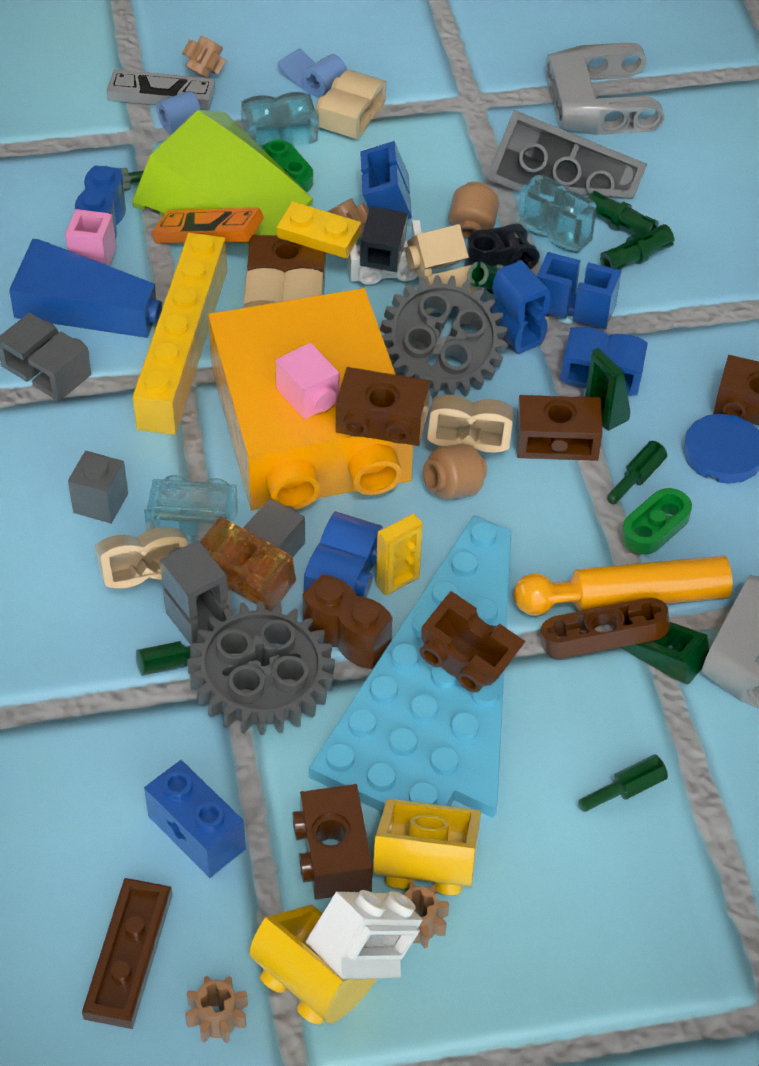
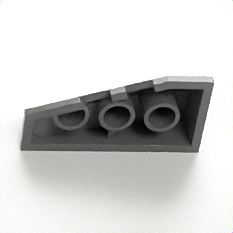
M514 110L487 179L519 192L589 196L595 190L607 197L634 198L647 163Z

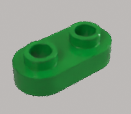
M275 139L261 147L306 192L311 190L313 187V169L292 144L281 139Z
M664 488L656 491L624 520L621 534L623 544L629 550L638 554H651L659 550L689 522L692 510L690 498L684 492L674 488Z

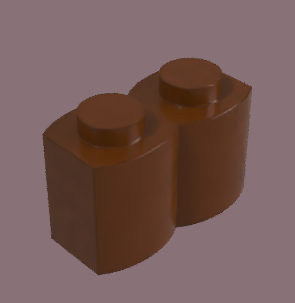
M321 574L302 594L303 620L311 618L313 620L312 632L324 630V643L331 644L332 647H338L341 654L347 660L357 666L373 669L392 641L393 618L390 612L383 605L370 598L357 596L354 590L344 581L330 575Z

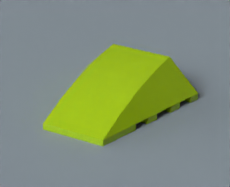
M197 110L149 156L132 200V205L141 210H145L146 207L160 212V216H164L167 210L260 208L264 219L253 235H277V226L292 201L311 206L313 198L226 112Z

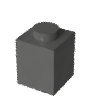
M85 450L68 479L73 513L112 524L128 495L124 461Z
M269 498L240 531L242 559L277 577L305 544V516L301 515L293 507L284 506Z

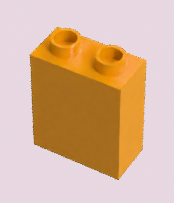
M365 288L208 314L212 371L251 510L260 509L269 498L297 510L310 505L317 498L355 491L365 495H378L393 489L398 483L412 481L413 445L336 433V404L326 411L318 412L303 419L277 390L276 359L309 343H312L339 372V391L346 367L395 374Z

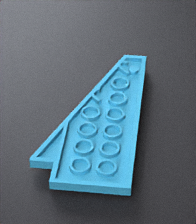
M473 515L309 767L310 779L327 787L357 784L360 802L380 812H383L387 798L451 806L455 800L472 809L482 810L481 813L494 818L498 804L504 671L491 685L483 686L479 692H470L460 685L457 678L447 673L442 667H434L421 657L420 648L423 646L421 630L424 623L450 591L476 607L478 616L485 623L492 626H497L500 623L507 628L511 530Z

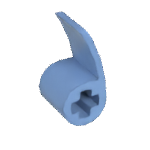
M302 49L294 51L278 62L279 69L293 83L315 97L324 96L331 89L334 79L340 77L347 70L343 60L335 54H330L315 63Z
M192 91L167 98L156 104L159 120L169 136L193 113L201 110L199 102Z

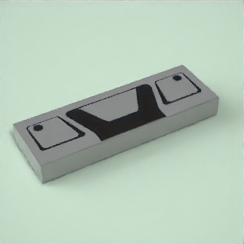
M114 69L107 88V99L118 102L156 105L159 101L192 91L199 102L201 110H209L216 89L215 79Z

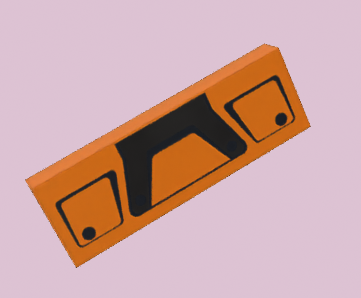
M260 208L167 210L151 234L156 243H185L188 233L225 237L226 242H248L264 217Z

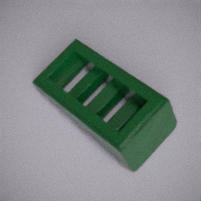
M596 348L591 353L585 397H600L602 426L609 431L630 419V405L624 372L599 348Z
M670 622L669 632L661 639L654 642L650 641L620 647L669 677L687 685L701 671L709 652L707 634Z

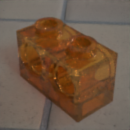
M219 516L200 541L227 575V588L255 604L263 601L267 611L272 612L274 606L282 601L296 582L292 555Z

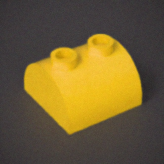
M387 798L375 835L374 875L385 876V883L397 889L409 888V883H414V880L434 882L433 885L436 887V892L444 895H457L462 892V886L472 887L482 810Z
M311 904L265 917L252 940L249 954L250 958L263 968L259 977L264 985L279 993L285 992L286 989L301 1000L297 1006V1011L307 1021L317 1025L323 1024L324 1021L331 1024L348 1014L363 999L378 978L341 979L305 942L323 914Z

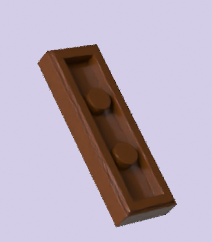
M124 878L82 1009L84 1020L133 1029L173 896L171 886Z

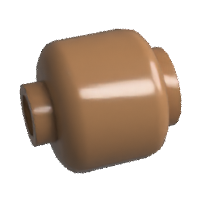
M472 181L455 190L452 197L448 216L450 225L460 224L463 237L467 239L476 230L493 229L496 224L499 208L498 196L488 185L482 182Z
M464 443L443 446L433 450L423 467V478L427 488L438 498L447 501L477 494L482 488L487 475V465L484 458L480 456L479 452L472 445Z

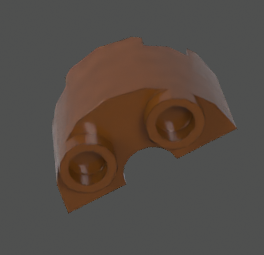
M450 591L422 626L421 639L423 646L420 648V654L428 664L434 667H442L447 673L457 678L463 688L475 693L479 692L483 686L491 685L499 678L526 641L500 623L497 626L485 623L478 616L476 607Z

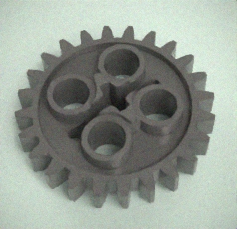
M435 275L430 286L423 277L419 278L417 290L411 285L406 284L403 291L404 297L399 294L393 296L392 305L394 307H386L384 317L387 320H382L380 331L385 334L382 335L386 348H388L387 352L390 360L396 361L393 365L395 374L404 372L407 377L430 380L432 399L437 397L439 390H445L446 395H454L455 389L458 388L461 394L466 397L470 391V384L478 390L482 389L485 382L484 378L492 380L496 372L494 367H500L503 361V357L500 354L504 353L507 347V342L500 340L505 337L507 327L497 326L503 318V313H491L496 301L492 299L483 302L481 298L484 289L482 288L475 293L469 292V280L461 288L457 287L455 276L452 275L448 284H442L439 275ZM425 309H436L442 316H429ZM457 309L459 313L452 325L449 336L444 342L435 365L431 366L428 364V360L434 351L437 340L443 331L451 310ZM470 324L475 327L477 332L468 333L460 325ZM420 341L426 346V349L416 350L411 347L409 342ZM449 356L456 357L463 365L452 366L445 358Z
M263 601L258 602L256 611H250L244 602L240 603V614L237 615L227 608L223 609V622L210 617L208 630L199 629L197 631V643H191L190 659H188L190 689L197 690L198 705L209 703L208 716L210 717L223 712V726L228 727L235 720L241 721V733H245L251 724H257L260 735L265 734L267 724H273L279 733H283L284 721L289 720L293 725L299 727L301 726L302 713L313 718L316 713V705H325L327 690H332L335 659H331L332 645L324 643V630L312 632L313 620L311 618L298 622V609L296 608L287 616L281 614V603H277L272 612L266 611ZM271 643H281L282 645H274ZM229 652H237V653H240V654L232 655V654H228V653H229ZM283 679H293V680H296V681H295V682H287V681H284ZM241 688H248V689H251V690H253V691L243 692V691H240L239 689H241Z

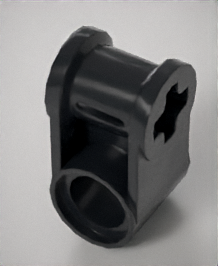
M515 223L504 227L472 232L467 241L466 249L469 258L465 259L464 267L475 262L480 264L481 262L486 263L489 266H506L516 263V259H518L519 261L522 260L529 269H532L538 263L540 255L537 248L528 242V234L524 226Z

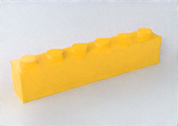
M188 233L133 394L137 430L176 435L209 331L208 314L215 312L227 274L225 237Z

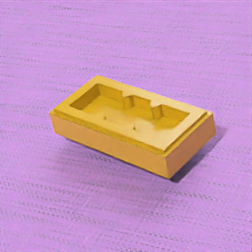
M414 513L378 531L376 586L384 596L420 577L423 523Z

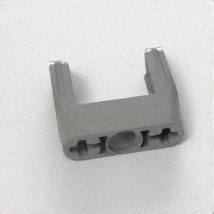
M637 43L580 45L548 54L546 58V79L559 128L593 135L649 132L659 128L664 121V113L659 101L649 96L596 99L591 80L631 78L641 72L646 65L643 48ZM636 55L639 57L638 61L632 65L622 64V61L628 56ZM596 57L606 59L599 67L589 66V62ZM644 110H656L655 114L650 118H639V114ZM619 111L622 113L616 120L607 121L604 119L610 112Z
M749 575L707 654L701 673L738 700L758 709L759 576Z

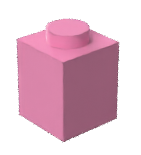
M75 209L65 233L67 250L110 266L116 250L113 215Z
M309 343L276 359L277 390L302 418L306 419L318 412L326 411L336 404L339 394V372L312 343Z

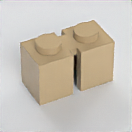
M460 224L416 234L407 241L408 247L405 249L407 263L410 269H414L419 278L423 277L429 286L432 285L435 275H439L442 284H448L451 275L455 276L456 286L460 288L468 280V270L471 265L432 274V270L460 263V260L469 258ZM470 284L469 292L475 293L477 287ZM433 308L425 309L427 314L439 312Z

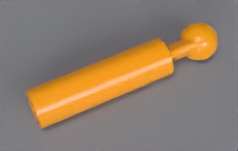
M722 555L575 569L571 580L552 582L544 575L532 573L523 576L514 588V601L516 606L527 615L540 616L546 614L554 604L572 602L578 611L643 598H656L662 600L665 604L726 599L732 593V572L729 560L726 556Z

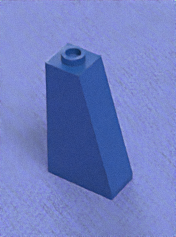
M32 238L9 289L14 318L22 319L30 312L43 321H49L52 324L148 338L153 323H158L162 311V302L156 299L155 283L40 239Z

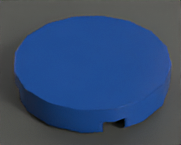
M728 414L707 415L695 421L687 430L683 453L688 465L697 474L707 478V475L718 478L717 482L726 484L743 482L755 476L759 471V430L751 422L738 416Z

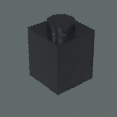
M370 206L361 237L360 266L397 273L406 241L408 213Z

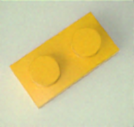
M293 201L277 226V237L345 259L348 258L362 233V224L359 221Z

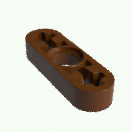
M643 598L557 615L546 620L541 627L543 647L545 652L551 657L568 658L655 641L664 637L670 630L668 607L662 600ZM603 624H613L617 626L615 629L608 632H598L594 630L596 627Z

